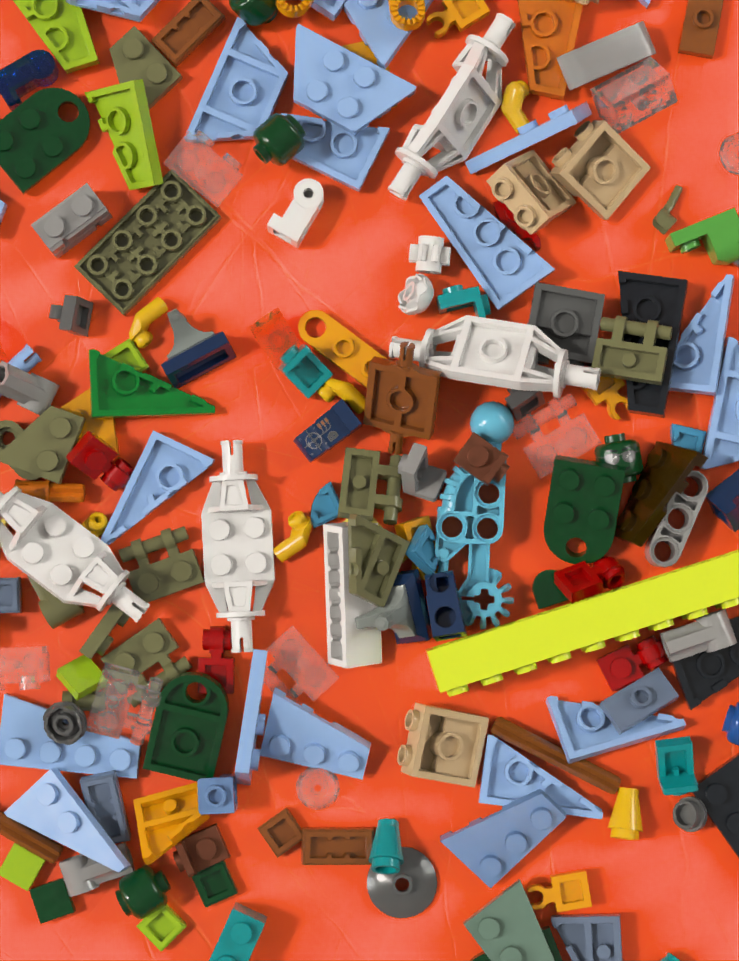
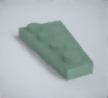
M520 879L463 922L464 926L491 961H555Z

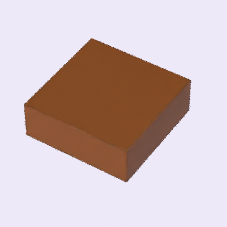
M287 807L257 828L277 858L302 841V828Z

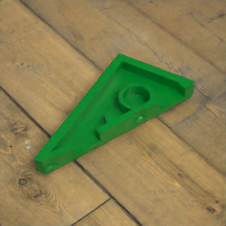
M89 349L91 419L215 414V406L207 403L204 399L193 394L189 395L152 375L141 373L128 364L119 363L100 354L95 349Z

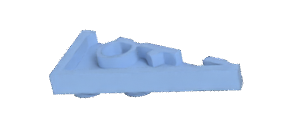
M587 101L570 110L566 104L548 113L550 120L538 125L535 119L517 128L520 135L467 160L465 164L470 174H473L579 123L592 114Z
M726 274L725 278L716 285L711 292V298L701 312L696 313L681 334V339L677 345L669 391L717 396L735 280L734 275Z
M153 430L100 540L107 545L113 543L212 466L215 459Z
M253 649L234 771L237 784L251 785L252 771H258L261 749L255 748L257 735L263 736L266 714L260 713L268 655L266 650Z
M549 696L545 701L568 764L681 731L686 726L684 719L658 713L657 716L651 715L619 735L600 706L594 702L582 701L581 703L562 701L558 700L557 696Z
M487 734L479 803L504 806L541 788L566 812V815L594 819L603 818L601 808L494 735Z
M52 768L46 772L4 812L7 817L118 873L131 866L58 768Z

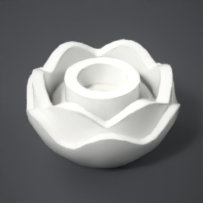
M416 273L415 276H410L406 279L405 289L398 294V301L400 303L398 308L407 315H416L428 308L434 296V288L430 279L421 273Z

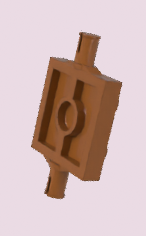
M409 342L400 343L399 360L393 361L374 356L369 363L363 424L380 428L389 433L388 452L392 454L395 450L394 455L402 454L404 437L414 436L430 440L435 428L442 372L419 367L414 364L415 344L410 343L408 346Z

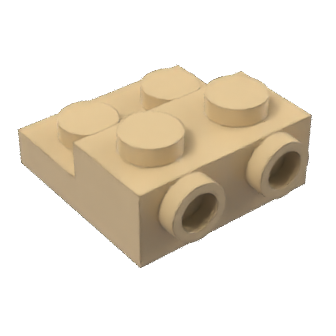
M593 120L592 123L586 121L576 130L574 136L577 140L571 148L565 147L554 156L552 163L555 167L550 171V174L570 194L578 196L602 220H608L651 167L605 120Z
M530 150L504 163L486 180L491 187L494 197L509 208L514 214L515 222L522 229L527 230L530 235L546 227L554 218L567 212L577 203L566 188L550 174L551 170L534 150Z
M415 702L414 709L408 710L405 716L404 725L409 733L406 745L402 744L397 754V762L402 766L400 772L412 777L475 788L489 718Z

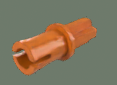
M16 479L14 487H19L22 493L51 503H80L85 499L86 491L84 484L61 483L60 485L47 479L46 481Z

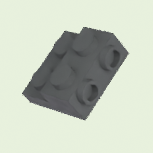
M536 282L527 324L536 325L560 348L567 349L570 364L589 367L593 361L605 294ZM538 353V364L549 365V360L551 359Z

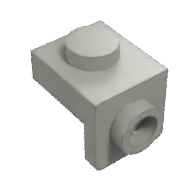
M414 442L409 454H403L399 462L398 474H401L403 493L431 502L437 501L444 485V480L447 478V471L428 465L427 446Z

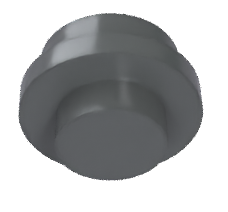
M694 796L684 797L673 808V820L682 830L697 832L706 824L707 809L699 798Z

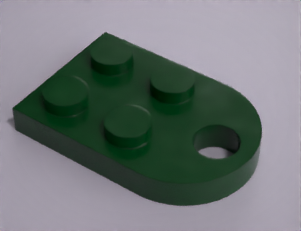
M46 88L34 93L0 120V167L23 195L78 152L85 144L90 130V118L87 108L81 99L72 92L62 88ZM62 105H74L79 111L78 117L72 122L63 121L58 115Z
M561 455L555 456L544 522V537L549 549L558 558L571 564H577L582 561L589 564L599 560L608 552L615 535L626 467ZM572 538H580L586 543L587 548L581 553H574L568 548L567 542Z
M185 672L175 676L165 685L158 698L142 769L196 782L200 778L214 777L229 714L228 696L223 686L215 678L201 672ZM194 682L201 683L206 688V697L200 700L191 698L187 691L188 685Z

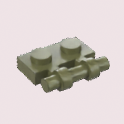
M617 315L616 318L602 317L600 330L612 332L611 339L597 337L591 367L601 368L600 376L662 385L668 348L655 346L657 339L670 341L673 327L659 325V321L648 320L647 323L630 321L628 317ZM626 334L644 337L643 344L625 342L624 337Z
M346 447L337 517L349 518L350 514H356L369 521H373L375 508L384 511L383 523L388 525L397 524L398 513L402 511L403 499L400 498L402 478L401 474H398V466L402 456L391 455L389 465L379 464L380 451ZM377 479L387 482L386 495L376 494Z
M185 526L174 530L171 528L161 530V535L144 541L139 538L131 541L130 546L118 550L123 563L136 558L139 568L130 571L128 579L133 593L146 603L205 582L194 549L182 553L179 551L177 543L189 539ZM166 548L169 557L151 564L147 554Z
M160 618L101 658L120 688L132 680L136 684L138 689L127 696L134 708L145 700L149 703L157 697L156 693L164 688L172 678L187 672L193 667L186 656L175 663L172 661L169 654L180 646ZM159 662L164 671L148 681L143 672Z

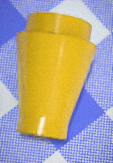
M618 788L617 798L607 827L611 829V838L639 840V832H643L639 789Z

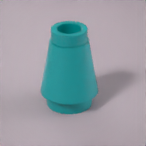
M385 818L378 820L368 860L372 864L373 872L396 874L400 872V865L404 863L399 822L395 819Z

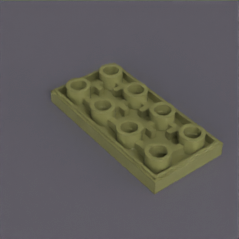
M173 169L163 177L164 184L154 186L74 266L124 316L222 219Z

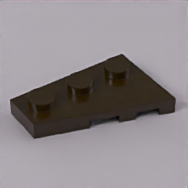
M656 441L653 449L648 454L647 462L639 479L633 485L632 493L623 512L618 516L614 537L642 547L667 514L666 504L676 492L683 493L689 485L685 480L695 466L701 468L708 457L697 451Z

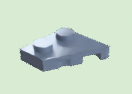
M620 914L551 916V923L566 946L565 949L572 961H623Z

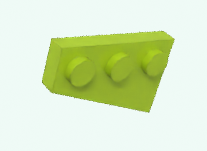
M13 0L67 74L100 64L82 7L70 5L66 0Z
M143 79L85 92L89 104L94 103L101 118L97 121L102 132H108L113 142L114 149L112 154L129 190L164 184Z

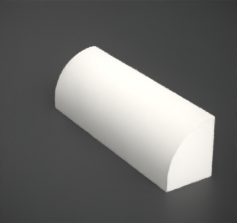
M348 522L323 524L328 664L346 669L382 663L381 630H378L377 627L357 629L355 623L356 617L376 609L377 606L349 593Z

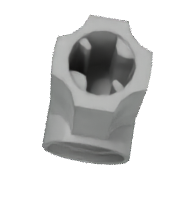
M4 361L0 362L1 395L17 401V405L38 415H41L51 406L60 385L32 372L29 374Z
M726 609L711 612L702 617L695 618V622L660 633L669 661H678L704 651L709 653L736 644L737 640Z
M126 842L116 846L131 866L120 873L82 854L59 862L69 897L89 892L98 888L101 883L120 878L135 871L133 858Z

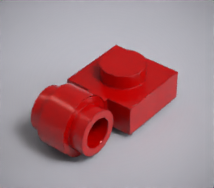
M89 430L66 456L72 465L94 480L103 472L104 474L100 479L114 491H117L119 488L124 489L134 471V468L121 457L114 461L113 459L118 454L115 449Z
M603 556L595 561L592 568L585 561L554 572L555 585L571 604L601 593L603 588L617 589L625 580L624 568L615 558Z
M210 626V629H203L202 648L203 650H209L211 657L198 658V672L215 678L223 686L226 694H233L235 658L223 657L225 651H231L232 649L231 630H226L225 626ZM198 683V693H207L204 685Z
M652 635L636 643L638 650L635 654L632 653L629 645L626 644L596 659L612 692L643 677L644 675L639 667L640 664H646L648 669H652L667 661L661 640H657L655 635Z

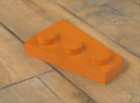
M518 0L530 94L560 100L564 99L567 83L556 58L574 50L583 4H579L574 0Z

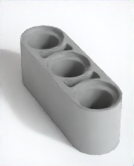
M641 21L565 53L556 59L570 91L650 57L657 52L645 22Z
M692 470L687 476L695 480L698 485L696 495L690 497L684 492L682 494L676 492L666 504L667 514L649 536L644 553L647 561L655 567L672 566L682 554L708 492V480L699 471ZM673 509L679 510L684 516V524L680 529L673 528L668 522V515ZM660 541L668 544L671 550L670 557L664 562L658 560L654 554V548Z

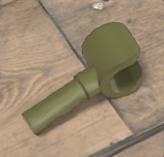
M675 186L667 203L652 220L653 226L663 235L677 221L670 212L683 191L681 186Z

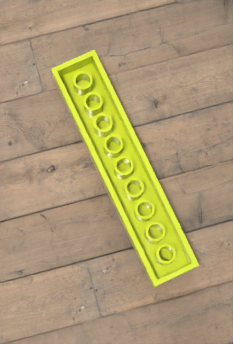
M739 549L614 590H609L572 604L559 606L425 649L437 688L440 693L446 691L449 697L469 691L468 684L479 680L483 686L503 680L502 673L514 670V673L520 675L538 669L536 662L545 659L548 660V663L551 662V664L572 658L570 651L579 648L585 653L606 647L604 640L610 638L623 642L640 636L639 629L648 627V630L657 631L675 625L673 618L679 616L682 617V620L702 617L709 614L707 607L715 605L716 609H726L739 605Z

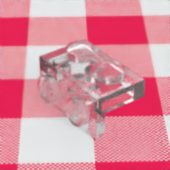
M188 130L163 164L216 207H219L244 176L239 171L242 164L227 152L223 156L212 149L215 142L202 131L198 130L194 135Z

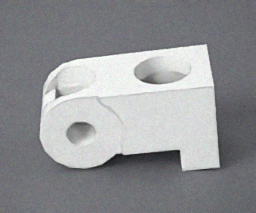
M311 178L303 179L295 185L293 191L294 199L283 217L273 213L267 223L269 233L297 249L324 203V193L321 184Z

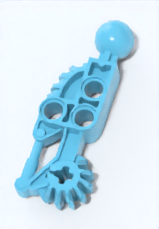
M495 401L484 402L477 406L471 414V432H475L500 451L502 443L508 440L513 433L515 425L513 415L509 408L502 403ZM454 466L452 469L454 473L444 480V483L447 485L443 494H439V499L442 500L441 507H437L435 556L438 557V572L448 571L449 560L468 544V576L458 590L465 625H472L476 616L481 617L480 629H486V617L490 616L492 623L497 627L500 625L499 619L495 615L497 611L505 617L510 616V612L501 607V604L514 603L513 597H502L501 593L509 591L512 588L511 585L507 583L498 589L496 585L501 580L502 573L489 568L490 544L500 539L504 529L506 473L498 484L493 480L489 483L497 487L499 497L494 503L488 504L480 499L478 493L481 486L485 484L460 466ZM448 517H456L462 523V532L456 537H448L442 531V524ZM483 519H492L497 524V534L491 539L482 538L477 532V525ZM481 589H488V594L494 596V603H488L487 609H481L480 603L474 602V600H462L461 597L478 596L481 594Z

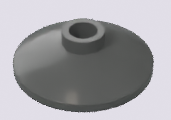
M402 846L404 863L400 865L399 873L379 874L372 871L371 865L367 875V890L371 901L381 912L395 918H409L420 914L431 904L437 890V876L433 864L423 853L410 847ZM399 878L408 880L409 886L406 890H398L395 883Z

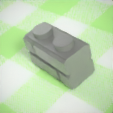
M86 183L32 223L31 226L58 259L97 230V225L102 226L113 217L88 183Z

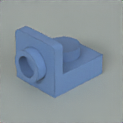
M235 773L222 774L220 777L198 779V811L201 815L236 812L238 809V796Z

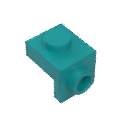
M454 285L442 289L443 294L437 296L436 302L439 314L472 306L477 317L486 318V315L491 314L487 294L481 295L479 286L463 289L462 285Z
M294 344L280 357L283 363L278 369L308 399L333 375L306 344H302L299 348Z
M690 736L655 740L657 778L663 794L681 796L688 792L698 791V782L694 774L693 743Z

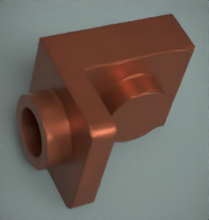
M475 432L472 433L453 460V462L486 486L492 480L498 484L510 468L505 463L509 456Z
M217 823L185 837L175 845L177 851L173 852L180 872L186 870L188 877H192L197 872L231 856Z

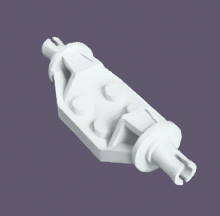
M497 13L483 38L473 34L467 36L465 40L467 45L451 65L457 74L451 79L447 90L433 108L430 117L424 125L414 124L403 146L397 147L395 150V155L402 161L403 165L387 189L396 197L406 201L421 175L435 179L438 172L465 161L502 103V67H506L509 61L501 47L512 29L516 26L514 21L508 16ZM485 61H488L485 80V78L482 76ZM432 147L441 151L428 161L422 158Z
M465 315L438 329L428 328L422 341L392 336V342L389 345V358H399L400 343L409 342L408 346L410 343H414L413 361H418L419 367L442 372L441 377L515 390L553 392V397L556 398L561 397L566 385L597 391V384L600 381L601 368L570 364L568 350L560 348L536 325ZM456 340L452 352L436 351L438 344ZM538 353L556 362L554 369L538 365Z
M229 440L220 441L223 472L219 473L218 476L209 477V483H212L201 512L204 581L219 612L216 613V618H227V621L231 622V653L242 652L241 638H243L244 652H253L252 620H255V616L266 615L263 608L275 582L272 510L256 482L258 474H247V471H244L243 440H233V455H231V442ZM244 482L247 483L251 504H248ZM253 586H256L253 611H251L252 589Z
M17 486L5 494L0 491V546L10 563L63 603L96 607L100 612L107 605L110 606L113 603L134 619L136 623L142 618V614H145L150 604L125 587L127 584L125 581L129 577L130 572L122 569L106 543L51 502L22 493V490ZM2 519L16 531L14 536L1 522ZM86 584L104 595L100 597L82 589V587Z

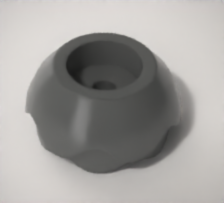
M56 702L43 715L44 730L47 736L56 743L71 745L84 736L86 732V715L73 702ZM66 719L69 724H65L63 720Z

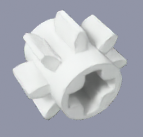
M421 235L418 237V244H410L408 260L410 263H416V272L441 274L442 266H450L451 247H444V238Z

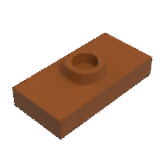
M191 0L151 41L177 67L225 20V15L209 0Z
M687 0L678 53L708 59L713 58L724 0Z
M302 827L301 864L372 865L368 860L374 840V829L372 827Z

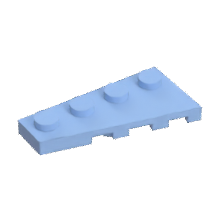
M447 175L419 195L426 208L497 310L502 309L533 287L536 282H540L556 270Z
M8 693L4 694L0 725V765L46 770L58 768L59 771L98 774L116 770L117 777L138 778L142 742L87 723L84 736L71 745L56 743L47 736L44 730L43 715L48 708L27 702ZM66 719L63 720L65 724H69Z

